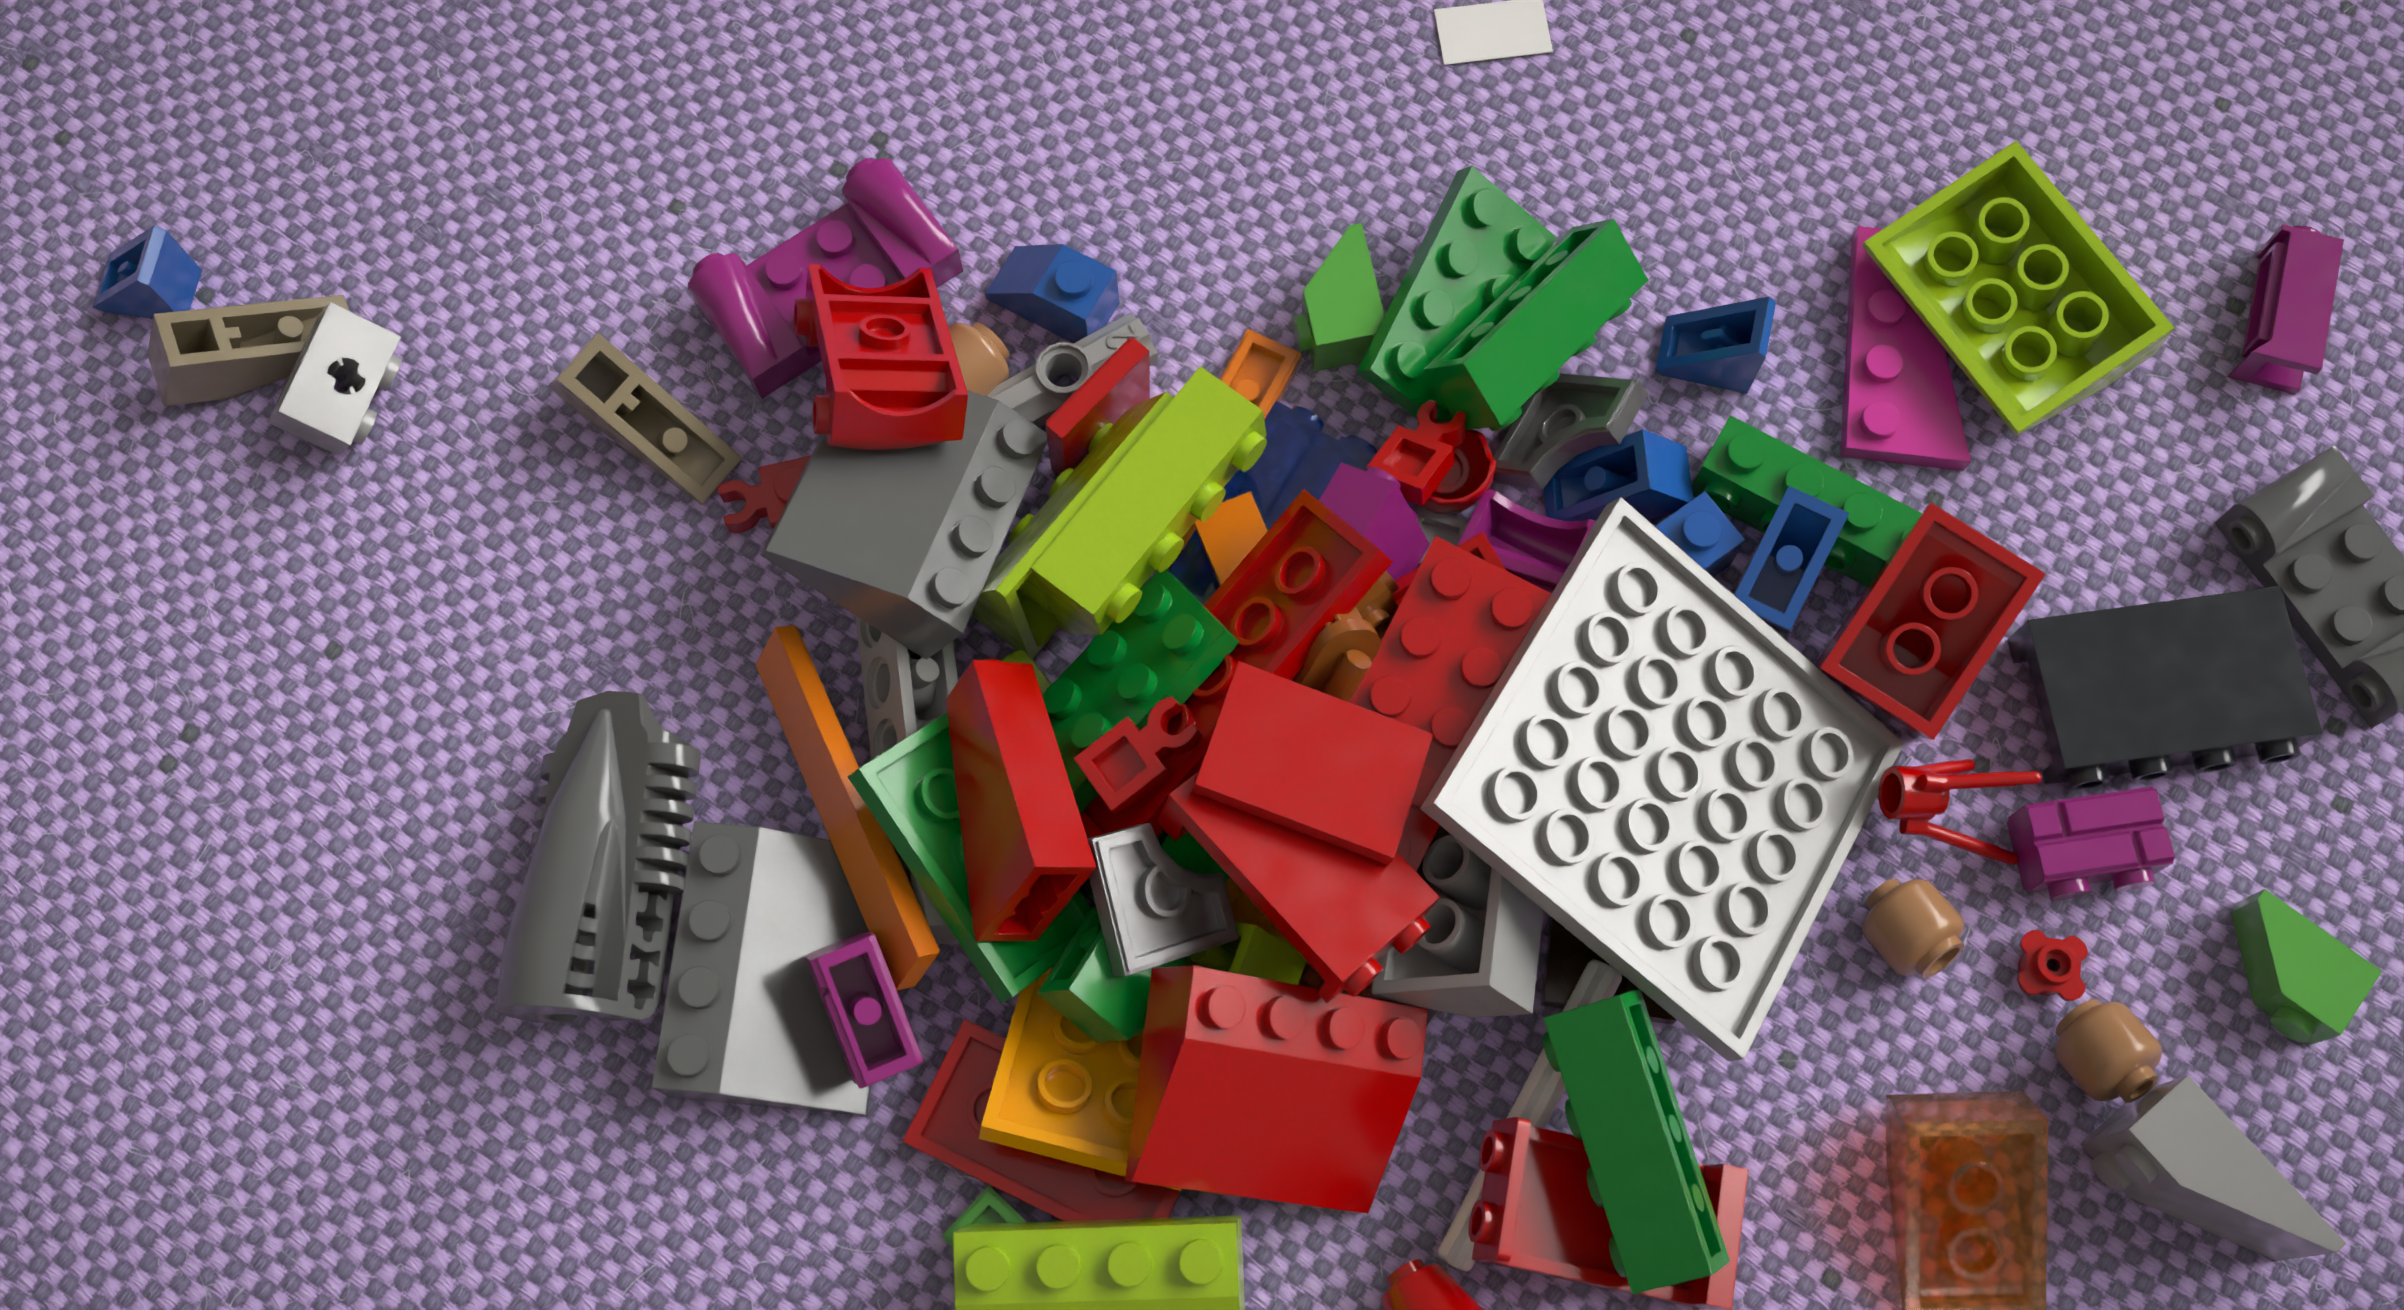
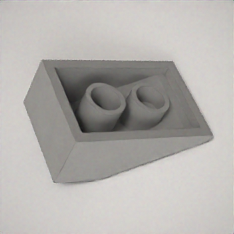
M2189 1075L2154 1086L2141 1098L2125 1103L2080 1144L2093 1158L2090 1164L2096 1175L2111 1189L2120 1193L2124 1192L2129 1198L2272 1260L2280 1261L2337 1253L2346 1244Z

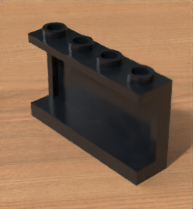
M2280 586L2030 619L2007 639L2013 663L2028 662L2052 755V764L2043 770L2046 784L2068 782L2070 790H2084L2110 782L2109 776L2131 773L2133 781L2142 782L2171 775L2174 772L2173 767L2192 764L2195 765L2197 773H2208L2235 766L2237 764L2236 758L2257 755L2260 764L2279 763L2300 756L2299 747L2322 734Z

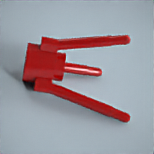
M1971 759L1952 760L1919 766H1891L1884 771L1878 788L1880 809L1888 819L1900 820L1899 830L1901 834L1923 835L2009 865L2018 863L2019 857L2014 852L1930 823L1928 820H1931L1935 815H1941L1945 812L1949 804V790L2038 784L2042 780V775L2039 772L2009 771L1958 774L1974 770L1975 763Z

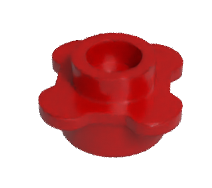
M2031 930L2022 936L2019 945L2023 953L2019 959V974L2017 976V982L2021 990L2032 996L2037 994L2043 996L2058 994L2061 999L2068 1002L2079 999L2085 992V983L2080 978L2081 961L2088 954L2085 943L2076 936H2068L2064 940L2049 938L2040 930ZM2048 960H2054L2057 963V971L2053 972L2048 969Z

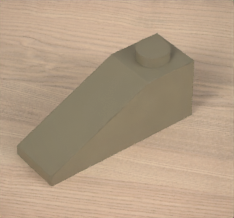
M344 295L154 314L147 355L163 406L228 399L289 377L318 315L329 302L349 311Z
M599 333L587 341L548 385L552 391L593 426L700 505L709 498L742 459L738 453Z

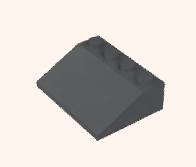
M967 390L968 401L963 440L946 441L914 448L864 450L830 447L827 445L825 434H822L760 556L926 660L963 634L1048 441L1045 431L999 400Z
M694 821L688 867L685 875V892L682 894L652 1088L669 1098L867 1116L871 1085L859 1089L852 1081L842 1055L844 1053L843 1049L838 1045L804 957L813 951L868 930L831 841L763 827Z

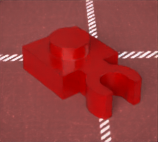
M1432 400L1427 401L1420 407L1417 413L1418 427L1416 430L1412 431L1398 425L1366 466V469L1372 466L1391 474L1399 481L1401 485L1400 491L1404 498L1420 506L1426 503L1454 465V447L1458 446L1466 436V414L1458 411L1449 423L1436 424L1438 420L1437 402Z
M811 455L758 467L761 484L750 486L746 482L732 480L718 486V493L724 503L735 500L746 502L745 507L739 513L723 516L724 523L729 532H746L756 526L760 518L768 517L769 524L774 529Z
M1173 697L1159 701L1152 708L1148 717V725L1141 730L1135 722L1126 717L1074 757V760L1106 805L1118 816L1173 775L1162 761L1170 752H1188L1195 748L1203 738V734L1193 724L1177 735L1168 734L1167 726L1170 719L1183 710L1180 703Z

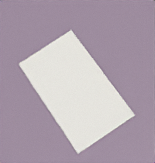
M1510 0L1434 9L1444 65L1553 52L1543 0Z

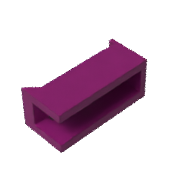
M2282 224L2257 252L2256 258H2260L2258 262L2242 357H2245V359L2227 376L2228 378L2296 395L2301 390L2304 371L2317 375L2322 370L2344 239L2321 234L2317 229L2308 226L2292 227Z

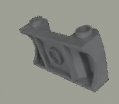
M2334 445L2234 504L2214 523L2264 588L2280 586L2291 624L2372 729L2404 710V556L2364 506L2375 495Z

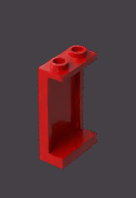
M1197 773L1168 795L1157 823L1175 842L1187 832L1197 840L1323 977L1324 984L1318 991V994L1326 1003H1329L1344 989L1352 997L1358 995L1383 971L1384 968L1377 962L1379 958L1392 947L1400 955H1403L1431 929L1432 926L1424 918L1440 897L1398 852H1396L1394 860L1389 865L1196 794L1191 792Z
M1519 1117L1493 1120L1492 1129L1488 1130L1485 1134L1479 1153L1480 1169L1485 1172L1481 1200L1474 1204L1469 1218L1468 1234L1470 1241L1474 1242L1472 1260L1632 1294L1627 1277H1621L1618 1274L1611 1259L1609 1239L1613 1234L1605 1209L1599 1208L1596 1205L1588 1187L1587 1169L1591 1165L1582 1139L1578 1140L1571 1134L1531 1126L1530 1120ZM1698 1164L1730 1262L1713 1275L1633 1295L1697 1309L1732 1310L1749 1169L1728 1164Z

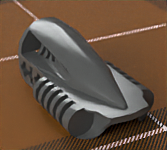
M606 691L577 700L567 732L557 743L556 751L543 756L540 777L547 781L548 785L539 787L537 800L545 804V808L535 811L534 823L540 826L541 829L532 834L531 847L534 848V851L529 857L528 870L504 941L495 1011L501 1015L534 1023L571 1022L578 1016H593L611 1021L643 1020L652 1016L660 1004L674 895L685 892L686 879L677 875V871L685 870L688 867L689 856L687 853L680 851V847L690 845L692 832L682 826L693 821L694 807L685 802L696 798L697 784L688 780V778L699 774L701 752L680 737L662 728L642 694ZM630 953H635V959H630ZM591 962H594L593 974H590ZM627 986L630 987V993H627ZM588 989H592V997L587 996Z

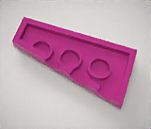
M1857 226L1851 242L1840 457L1964 471L1971 463L1946 350L1862 247L1864 241L1882 229Z

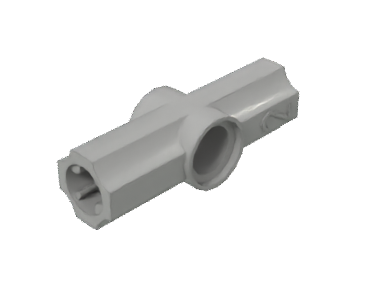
M1129 313L1074 344L1059 342L1048 346L1041 352L1035 365L1000 383L987 397L999 400L1037 427L1046 424V420L1128 338L1134 337L1150 351V366L1158 362V353L1140 319ZM1063 374H1072L1079 378L1075 384L1068 387H1059L1051 383L1053 379Z

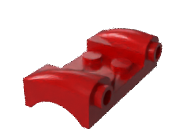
M808 264L805 298H795L793 320L795 336H806L808 347H819L826 378L825 395L815 394L813 398L812 420L814 434H825L827 445L830 447L864 450L914 448L946 441L963 440L968 392L931 268H918L905 279L888 286L863 288L840 281L827 272L821 264Z

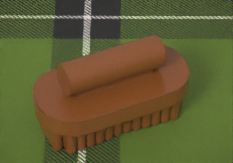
M1356 607L1349 614H1337L1334 617V622H1327L1324 629L1317 635L1310 647L1303 668L1291 681L1349 702L1381 647V640L1373 625L1362 618Z

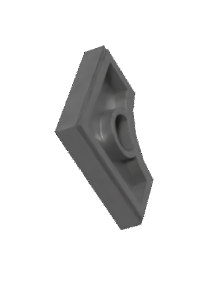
M1560 373L1559 378L1552 385L1540 392L1534 393L1522 406L1523 412L1521 416L1513 422L1493 457L1497 460L1493 480L1500 484L1543 489L1557 470L1577 455L1598 446L1619 445L1645 401L1648 392L1638 380Z
M1151 823L1138 824L1088 839L1096 864V869L1089 876L1113 976H1127L1239 939L1223 873L1198 874L1179 866L1161 848Z

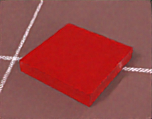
M1134 337L1128 338L1046 420L1051 470L1057 476L1068 468L1075 470L1088 455L1089 445L1093 437L1103 426L1108 423L1115 424L1127 409L1150 399V351Z

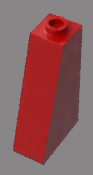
M997 659L972 660L946 698L973 931L976 941H1037L1096 869V864L1033 665L1031 663L1002 662Z

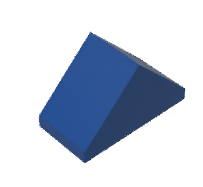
M154 225L109 254L92 308L106 313L153 319V315L157 313L190 310L202 269L167 230Z
M1768 296L1666 316L1655 370L1662 376L1747 394L1766 358L1776 301Z

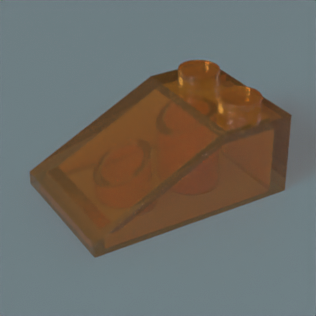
M2024 1091L1886 1095V1164L1902 1310H2046L2048 1119Z

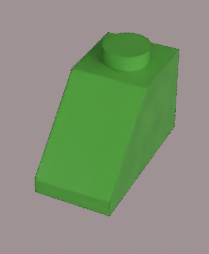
M1362 223L1349 225L1303 290L1301 314L1293 315V328L1299 352L1309 350L1314 371L1361 363L1385 316Z
M2266 889L2237 902L2231 911L2253 1004L2271 1016L2270 1022L2279 1032L2295 1041L2308 1042L2312 1045L2340 1036L2382 971Z

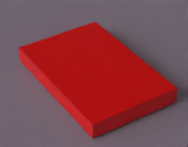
M1238 661L1191 792L1389 865L1395 858L1433 734Z

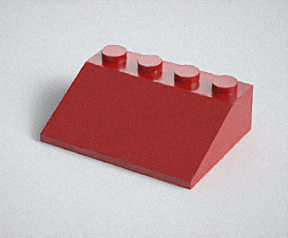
M1199 966L1152 968L1125 1181L1368 1214L1421 1080L1428 1009L1360 996L1352 997L1350 994L1339 993L1329 1003H1326L1319 996L1318 991L1320 989Z

